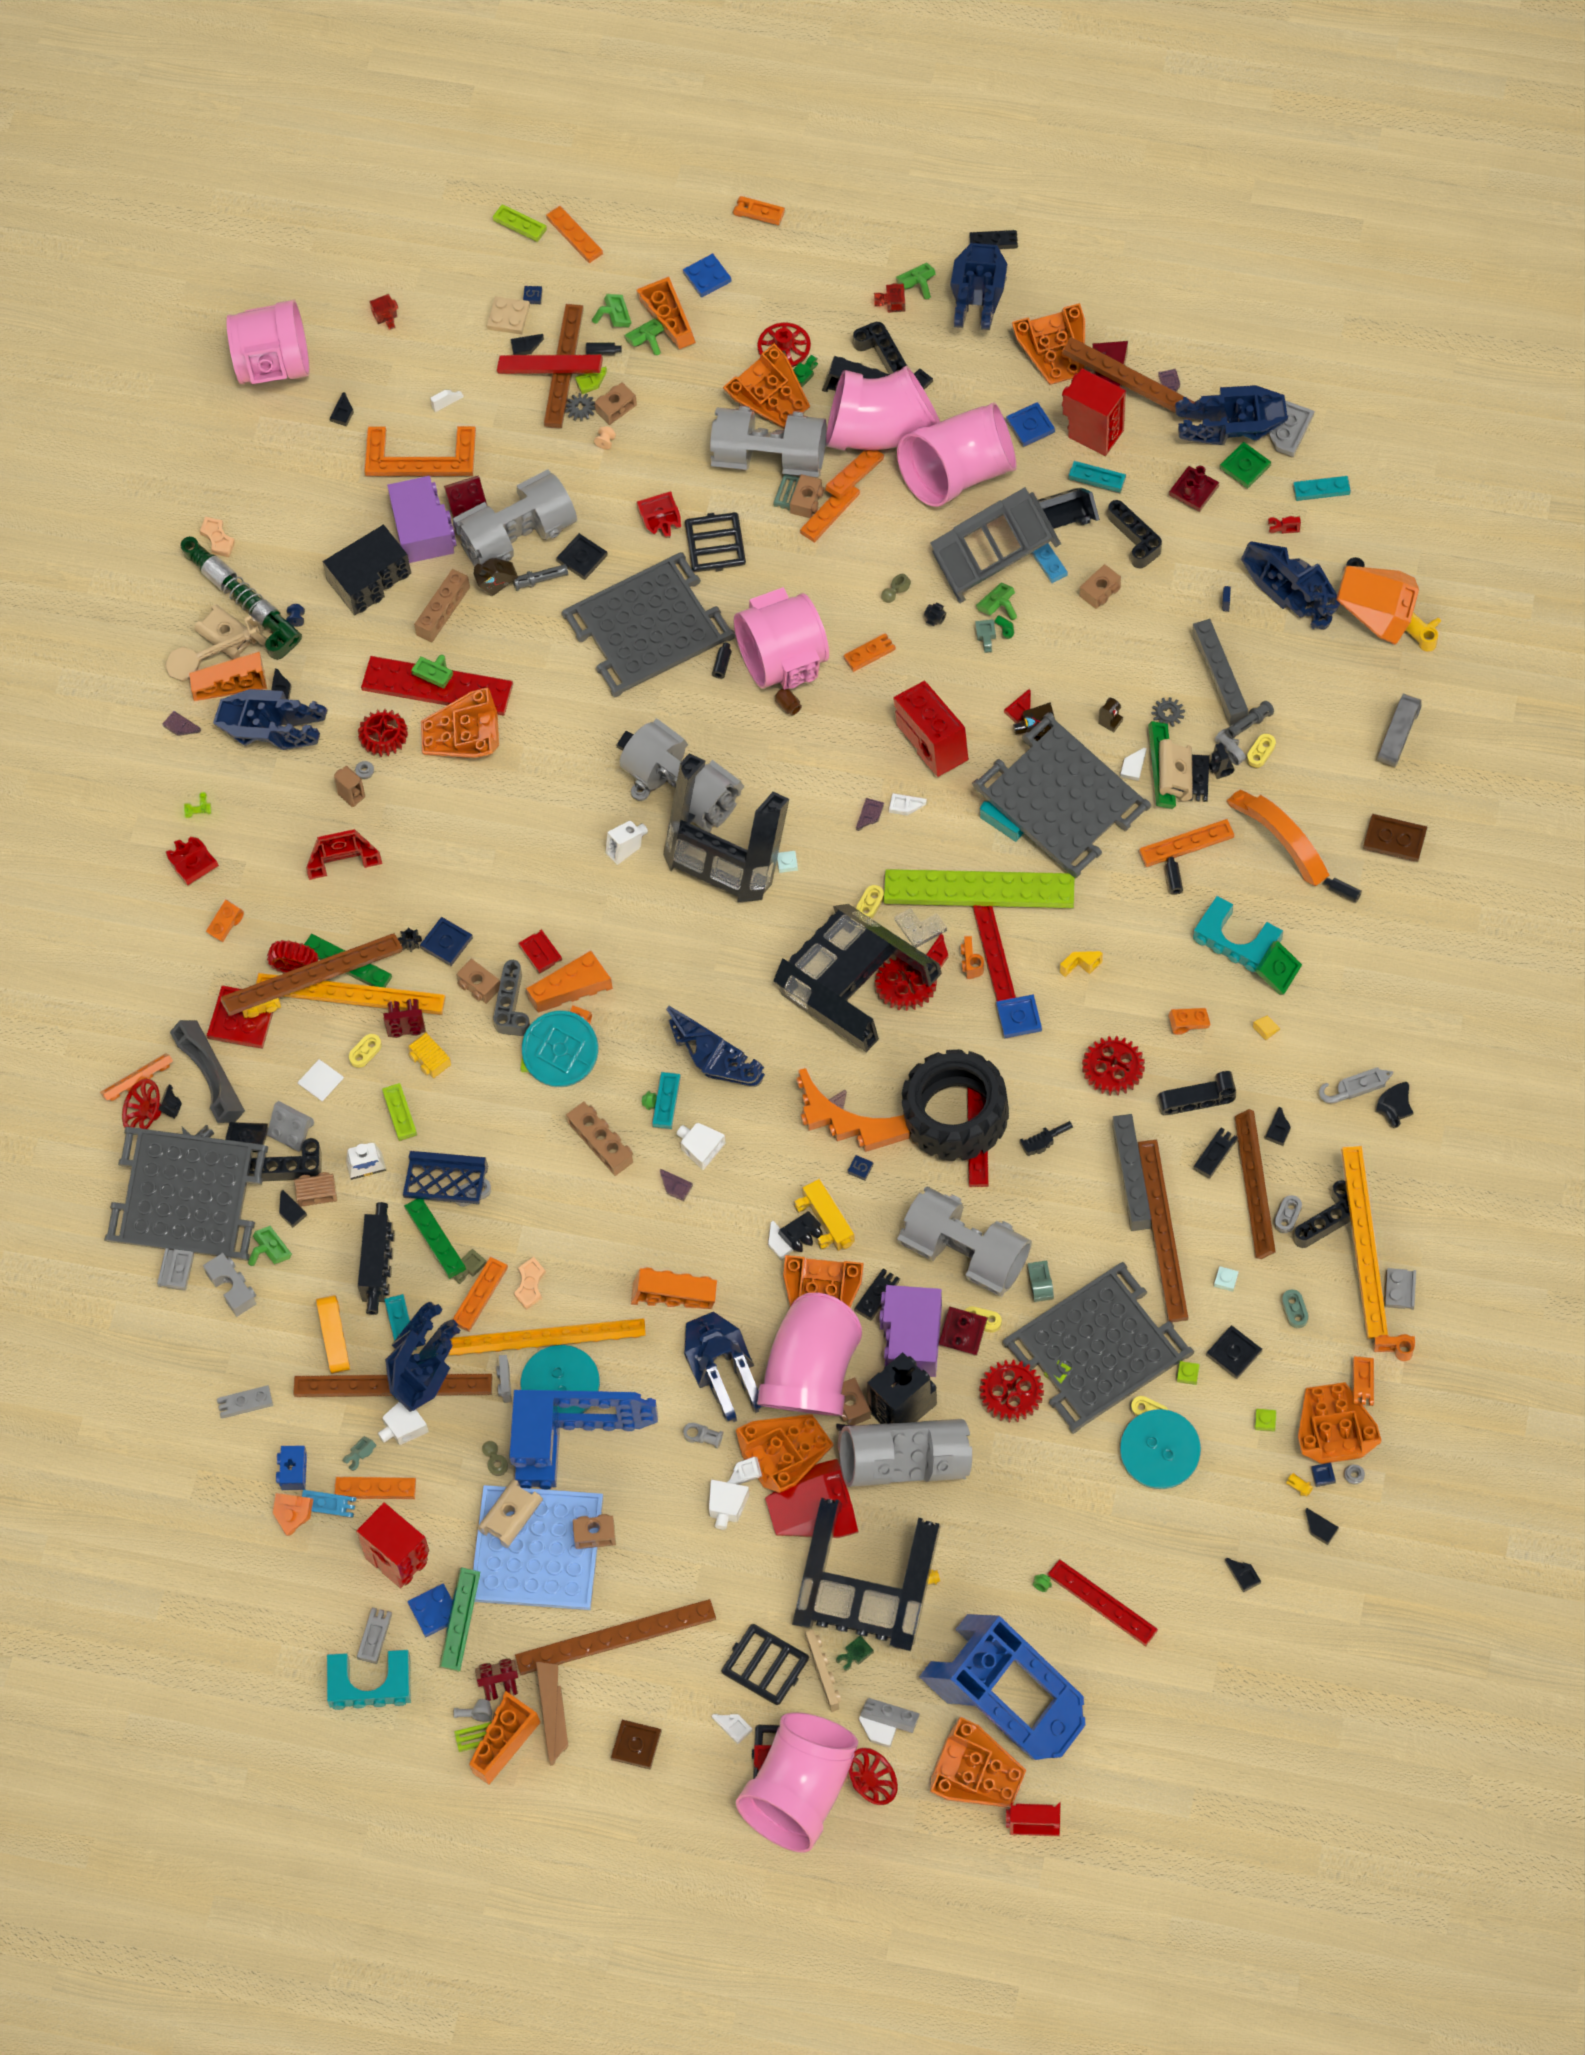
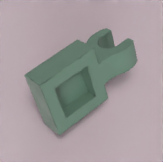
M994 619L975 621L977 640H983L985 653L992 652L991 639H996Z
M363 1436L350 1449L351 1453L346 1455L342 1461L347 1464L352 1460V1464L348 1468L354 1471L359 1466V1459L368 1457L377 1445L373 1440Z

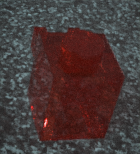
M893 283L886 285V294L874 293L875 307L887 304L888 313L905 312L904 284Z
M386 294L369 301L371 312L377 324L386 322L389 330L396 328L394 318L398 317L396 310L399 309L396 300H392L390 295Z

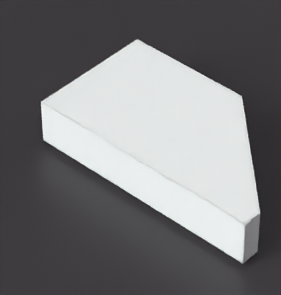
M444 390L430 398L432 409L437 412L464 396L461 391L452 392L451 390Z
M1143 748L1124 759L1120 777L1139 781L1147 748Z
M893 793L889 813L908 816L925 806L927 799Z
M772 1221L768 1245L779 1259L782 1260L785 1258V1255L790 1254L794 1250L778 1234L780 1228Z
M752 1457L738 1462L727 1483L739 1485L762 1477L758 1458Z
M738 1714L712 1715V1719L737 1744L753 1731Z
M860 1716L859 1721L870 1742L890 1748L896 1728Z

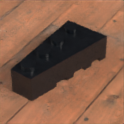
M834 356L822 391H836L840 376L844 370L860 373L866 379L882 378L890 374L881 372L876 368L864 366L861 363L846 360L843 357Z

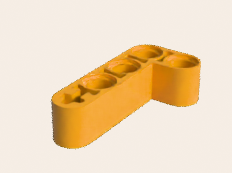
M332 1295L318 1298L316 1303L330 1372L334 1374L351 1370L337 1296Z

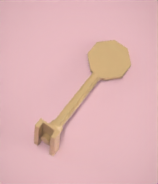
M252 616L244 618L247 629L238 635L198 653L185 647L172 651L165 664L169 676L182 682L190 679L189 673L197 671L201 660L244 640L248 641L254 638L264 645L267 640L261 634L264 627Z

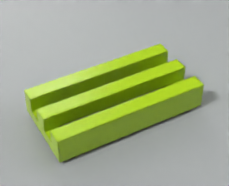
M491 1722L454 1731L459 1752L477 1748L480 1741L465 1745L461 1743L483 1738L486 1731L461 1738L460 1736L486 1730Z

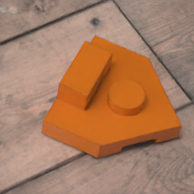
M276 1493L273 1514L287 1536L292 1535L300 1525L305 1524L310 1519L313 1498Z

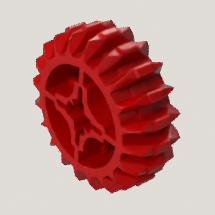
M377 709L376 714L370 712V717L364 716V722H360V728H358V738L361 746L368 753L372 752L374 756L379 753L380 757L386 753L389 757L390 752L396 754V749L402 750V744H406V738H408V727L399 713L394 714L393 710L387 713L386 709L380 712Z
M290 940L275 941V943H272L267 954L268 964L283 974L317 962L319 959L314 949L303 945V943Z

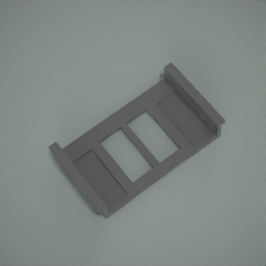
M1026 487L955 526L951 531L930 542L934 549L932 552L958 602L962 603L966 600L963 592L1050 541L1055 548L1061 545V542L1034 492L1029 493ZM1002 515L1006 518L1021 548L1003 557L987 527L988 523ZM982 528L998 558L997 562L983 570L980 569L964 539Z

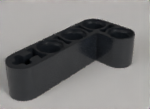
M876 321L854 331V348L857 351H866L874 347L889 374L901 370L907 365L882 322Z
M1111 501L1108 506V519L1136 545L1132 550V565L1138 569L1146 567L1160 556L1162 539L1122 501Z
M1222 1071L1215 1075V1080L1212 1082L1160 1092L1157 1097L1162 1114L1173 1115L1229 1104L1236 1099V1087L1232 1072Z
M314 1138L306 1139L302 1145V1156L265 1157L264 1171L262 1170L261 1178H263V1181H287L299 1179L302 1175L318 1176L322 1172V1152L319 1142ZM311 1148H316L313 1152L308 1151ZM251 1158L248 1176H254L257 1158ZM292 1166L296 1167L294 1170H288ZM310 1166H316L314 1169H308ZM272 1167H277L276 1170L269 1171Z
M1339 1180L1333 1185L1332 1199L1335 1202L1334 1205L1296 1227L1294 1243L1297 1247L1306 1248L1351 1222L1346 1182L1344 1180ZM1342 1190L1345 1194H1339L1337 1191ZM1338 1215L1340 1218L1334 1219L1331 1216ZM1320 1224L1323 1225L1324 1228L1319 1229L1316 1228L1315 1225Z

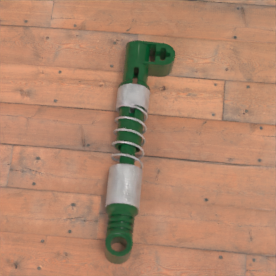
M189 536L181 541L180 546L186 559L195 563L199 567L200 572L223 593L230 592L229 598H234L236 604H241L243 610H248L249 616H252L265 629L273 632L265 642L266 649L271 658L276 660L282 659L301 641L302 634L281 616L279 610L268 600L263 599L261 594H257L254 588H250V585L245 583L242 577H238L237 573L218 556L210 554L194 537ZM237 578L241 579L243 583L237 582Z

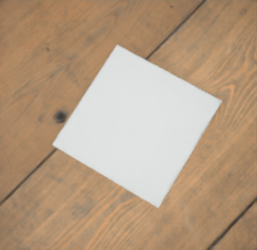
M319 1059L298 1081V1084L323 1101L344 1077Z

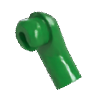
M998 615L995 623L1002 627V634L1005 638H1012L1015 633L1013 623Z

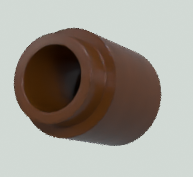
M780 689L776 693L775 702L786 714L793 716L801 710L800 700L789 689Z

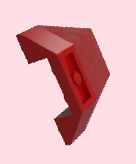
M838 1459L815 1465L795 1486L780 1493L773 1492L765 1497L776 1536L812 1537L821 1498L826 1500L837 1499L843 1504L841 1512H838L833 1538H841L859 1533L853 1505Z

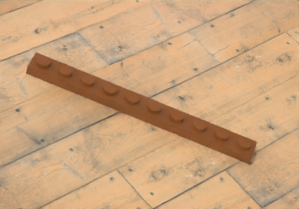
M395 933L222 996L221 1002L230 1016L402 952L403 947Z
M1157 1139L1138 1142V1149L1151 1215V1225L1168 1322L1188 1320V1312Z
M447 1374L436 1396L492 1395L493 1376L492 1374ZM388 1375L294 1377V1397L393 1396L389 1389Z
M711 1599L518 1653L515 1654L521 1676L537 1671L536 1662L556 1665L564 1664L715 1621L716 1616Z

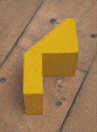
M1101 951L1072 952L1060 963V973L1066 977L1079 965L1088 974H1091L1103 962V953Z

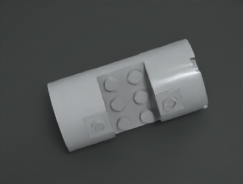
M739 406V409L717 407L715 416L718 417L713 421L710 451L714 452V456H711V466L747 470L749 469L752 451L756 450L782 453V474H802L810 477L821 476L825 454L826 419L808 417L803 415L804 412L793 411V414H789L787 417L785 430L768 432L766 428L755 429V413L748 406Z
M549 469L517 485V494L520 498V501L495 513L484 502L453 518V526L456 529L457 535L461 534V545L474 566L476 564H483L490 558L510 561L514 556V549L511 543L515 542L521 535H529L533 529L546 540L557 537L562 529L577 522L576 511L567 491L560 480Z
M656 718L654 722L642 726L631 737L621 754L620 766L636 779L635 783L642 789L646 787L651 791L659 788L665 782L676 788L680 763L688 743ZM713 760L706 764L695 778L689 810L690 813L695 815V819L692 822L707 832H710L713 826L718 828L730 816L737 805L735 799L741 795V791L744 788L739 779Z
M928 1186L925 1187V1193L918 1194L904 1219L906 1227L901 1229L900 1235L897 1238L899 1244L931 1261H934L946 1246L971 1258V1262L966 1273L967 1279L1003 1297L1004 1293L1014 1284L1024 1267L1030 1253L1032 1241L1014 1232L1013 1226L1005 1221H1002V1223L996 1221L988 1228L984 1236H981L982 1232L975 1228L970 1230L964 1227L965 1224L960 1221L964 1208L960 1198L953 1194L951 1196L943 1195Z
M964 1419L844 1426L842 1431H839L838 1438L840 1467L844 1482L848 1487L884 1485L891 1482L920 1480L929 1482L966 1479V1476L970 1475L972 1467V1446L969 1447L967 1436L970 1435Z

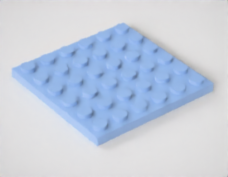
M483 1486L479 1524L507 1487ZM522 1488L530 1494H533L535 1491L543 1498V1501L508 1548L502 1546L500 1539L490 1533L485 1536L478 1530L473 1570L481 1573L475 1602L591 1610L598 1547L576 1549L573 1519L581 1516L592 1518L601 1515L603 1494ZM510 1511L506 1514V1516H511L514 1514V1512ZM592 1528L589 1532L597 1533L599 1529Z

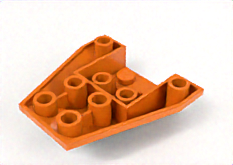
M1080 303L1064 307L1062 312L1031 321L1028 317L1012 322L1017 341L1049 385L1070 380L1075 373L1078 374L1082 368L1084 369L1083 364L1062 354L1070 337L1085 344V317Z
M775 344L764 351L760 358L739 377L735 376L723 387L735 402L750 407V410H754L758 415L785 429L789 414H793V411L805 412L810 408V404L787 356Z
M1346 566L1336 600L1379 638L1396 645L1411 622L1419 587L1415 577L1399 570Z
M489 688L472 691L421 720L422 753L424 755L470 758L493 754L499 746L498 713Z
M785 1255L783 1276L790 1307L801 1295L823 1293L839 1299L851 1308L862 1283L864 1263L807 1259L800 1256Z
M1346 1382L1306 1388L1298 1433V1441L1303 1455L1321 1464L1359 1459L1381 1443L1377 1423L1365 1407L1361 1405L1359 1400L1358 1404H1353V1392Z
M813 1414L757 1420L736 1429L742 1457L744 1460L757 1457L762 1477H759L758 1480L764 1488L778 1493L795 1486L834 1446Z
M959 1717L944 1743L931 1776L930 1792L949 1801L1010 1808L1011 1802L1014 1804L1026 1769L979 1725Z

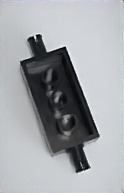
M384 1202L376 1203L375 1214L364 1215L358 1289L362 1302H367L366 1313L369 1315H377L379 1302H385L386 1296L390 1295L388 1277L391 1278L392 1275L390 1260H393V1248H391V1242L395 1241V1230H393V1222H390L387 1215L388 1204Z

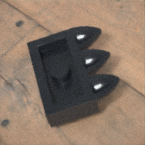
M808 1211L779 1229L778 1234L793 1250L803 1252L801 1242L812 1246V1236L819 1238L823 1235V1232L820 1228L821 1223Z

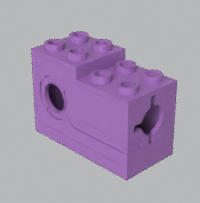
M430 476L388 484L400 545L408 554L409 563L455 554L453 546H457L450 512L445 510L444 504L440 505L436 484L431 482Z
M886 1285V1292H882V1310H880V1330H884V1337H886L887 1341L884 1353L885 1367L903 1352L907 1357L911 1356L916 1361V1366L920 1370L924 1369L930 1377H936L942 1289Z

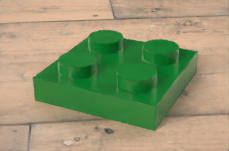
M1243 442L1220 464V469L1248 489L1271 466V461Z
M1273 941L1255 972L1279 995H1284L1302 967V964L1279 941Z

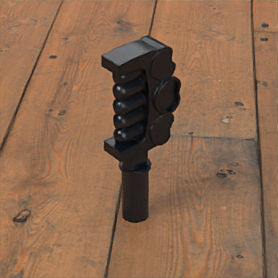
M1068 1121L1050 1131L1045 1127L1042 1132L1028 1139H1020V1144L1027 1156L1035 1155L1036 1153L1041 1154L1046 1151V1148H1050L1054 1144L1053 1137L1072 1129L1073 1125Z

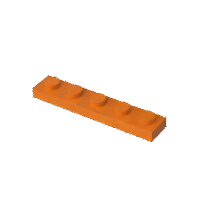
M1228 819L1139 848V853L1145 866L1149 867L1167 861L1169 857L1176 858L1234 838V832Z

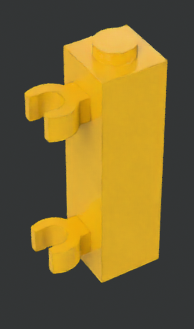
M817 1179L802 1187L804 1197L794 1201L795 1207L798 1212H802L810 1206L827 1234L818 1238V1244L821 1249L827 1248L832 1243L838 1251L842 1248H849L855 1242L854 1233L821 1180Z

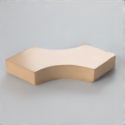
M205 517L200 529V535L207 537L211 541L212 554L230 557L235 541L223 532V521Z
M534 1257L518 1268L522 1281L514 1293V1296L526 1310L542 1299L538 1290V1284L542 1276L546 1274L544 1268Z

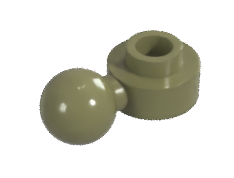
M906 574L897 575L892 580V588L883 590L881 594L883 601L891 603L895 600L897 592L902 593L909 589L911 580Z
M494 1441L485 1442L482 1446V1451L486 1456L490 1457L488 1461L490 1473L494 1476L504 1475L508 1470L506 1458L502 1455H497L498 1446ZM495 1462H501L500 1467H495L494 1464Z

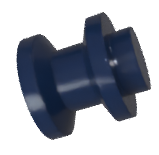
M300 604L288 606L286 612L290 616L286 618V621L293 627L302 626L304 618L301 616L305 614V608Z

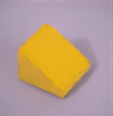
M1268 1015L1253 1022V1028L1265 1040L1280 1030V1027Z

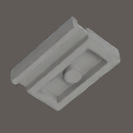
M166 1248L157 1282L158 1287L165 1286L172 1289L186 1290L194 1253Z
M1387 1268L1385 1307L1411 1308L1414 1310L1416 1270L1407 1271V1269Z
M499 1355L500 1366H497V1377L500 1378L501 1384H498V1394L503 1397L504 1403L512 1402L509 1362L507 1355Z

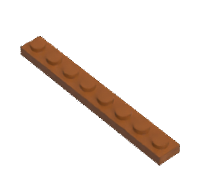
M565 305L556 355H576L584 311L583 305ZM553 373L544 427H563L572 373Z
M1072 337L1069 338L1062 352L1067 357L1176 413L1175 403L1183 400V397H1185Z
M1248 1109L1236 1115L1235 1122L1256 1258L1263 1259L1276 1253L1255 1113L1254 1110Z

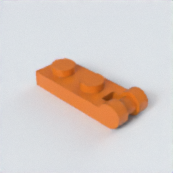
M743 196L738 198V205L733 210V214L738 217L745 216L775 225H780L785 213L784 207Z

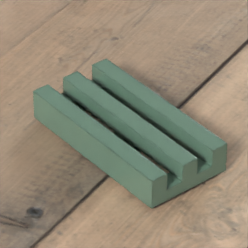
M784 474L773 503L774 507L780 506L782 509L787 508L790 510V502L800 477ZM787 479H790L783 501H780ZM794 481H796L789 503H786L791 492Z

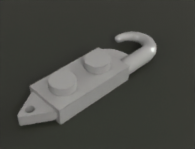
M1377 1067L1345 1078L1338 1085L1339 1094L1327 1096L1324 1093L1325 1088L1329 1086L1328 1083H1325L1320 1087L1319 1096L1324 1102L1330 1104L1348 1098L1352 1099L1385 1087L1386 1082L1393 1075V1071L1380 1070Z

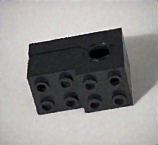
M384 524L322 561L328 583L354 616L364 612L371 605L379 603L385 597V589L391 588L395 583L406 579L411 574L408 554Z
M903 1352L889 1363L881 1373L876 1374L867 1382L869 1409L871 1415L880 1424L917 1422L937 1405V1387L930 1380L929 1374L924 1369L920 1370L916 1366V1361L911 1356L907 1357Z

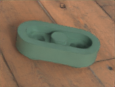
M1287 1290L1283 1294L1282 1304L1288 1321L1294 1328H1302L1307 1324L1309 1317L1303 1297L1297 1290ZM1289 1300H1295V1303L1291 1304ZM1300 1317L1302 1320L1296 1321L1295 1318Z

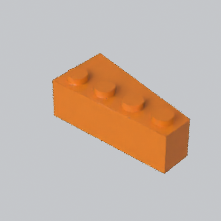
M669 277L636 289L640 302L653 318L663 325L664 331L679 349L696 343Z
M260 651L189 673L194 701L234 695L248 689H267Z
M592 951L587 952L526 988L528 999L538 1013L561 1006L562 1003L568 1001H577L583 996H592L599 991L613 989L610 976Z
M649 1267L640 1268L633 1282L631 1305H638V1301L647 1302L648 1306H656V1303H665L667 1307L684 1304L686 1308L712 1309L716 1298L717 1280L707 1276L694 1277L688 1273L674 1274L668 1270L661 1272Z
M505 1691L500 1706L497 1707L495 1716L491 1724L488 1725L483 1740L480 1741L469 1763L473 1774L488 1785H490L541 1723L537 1712L507 1691Z

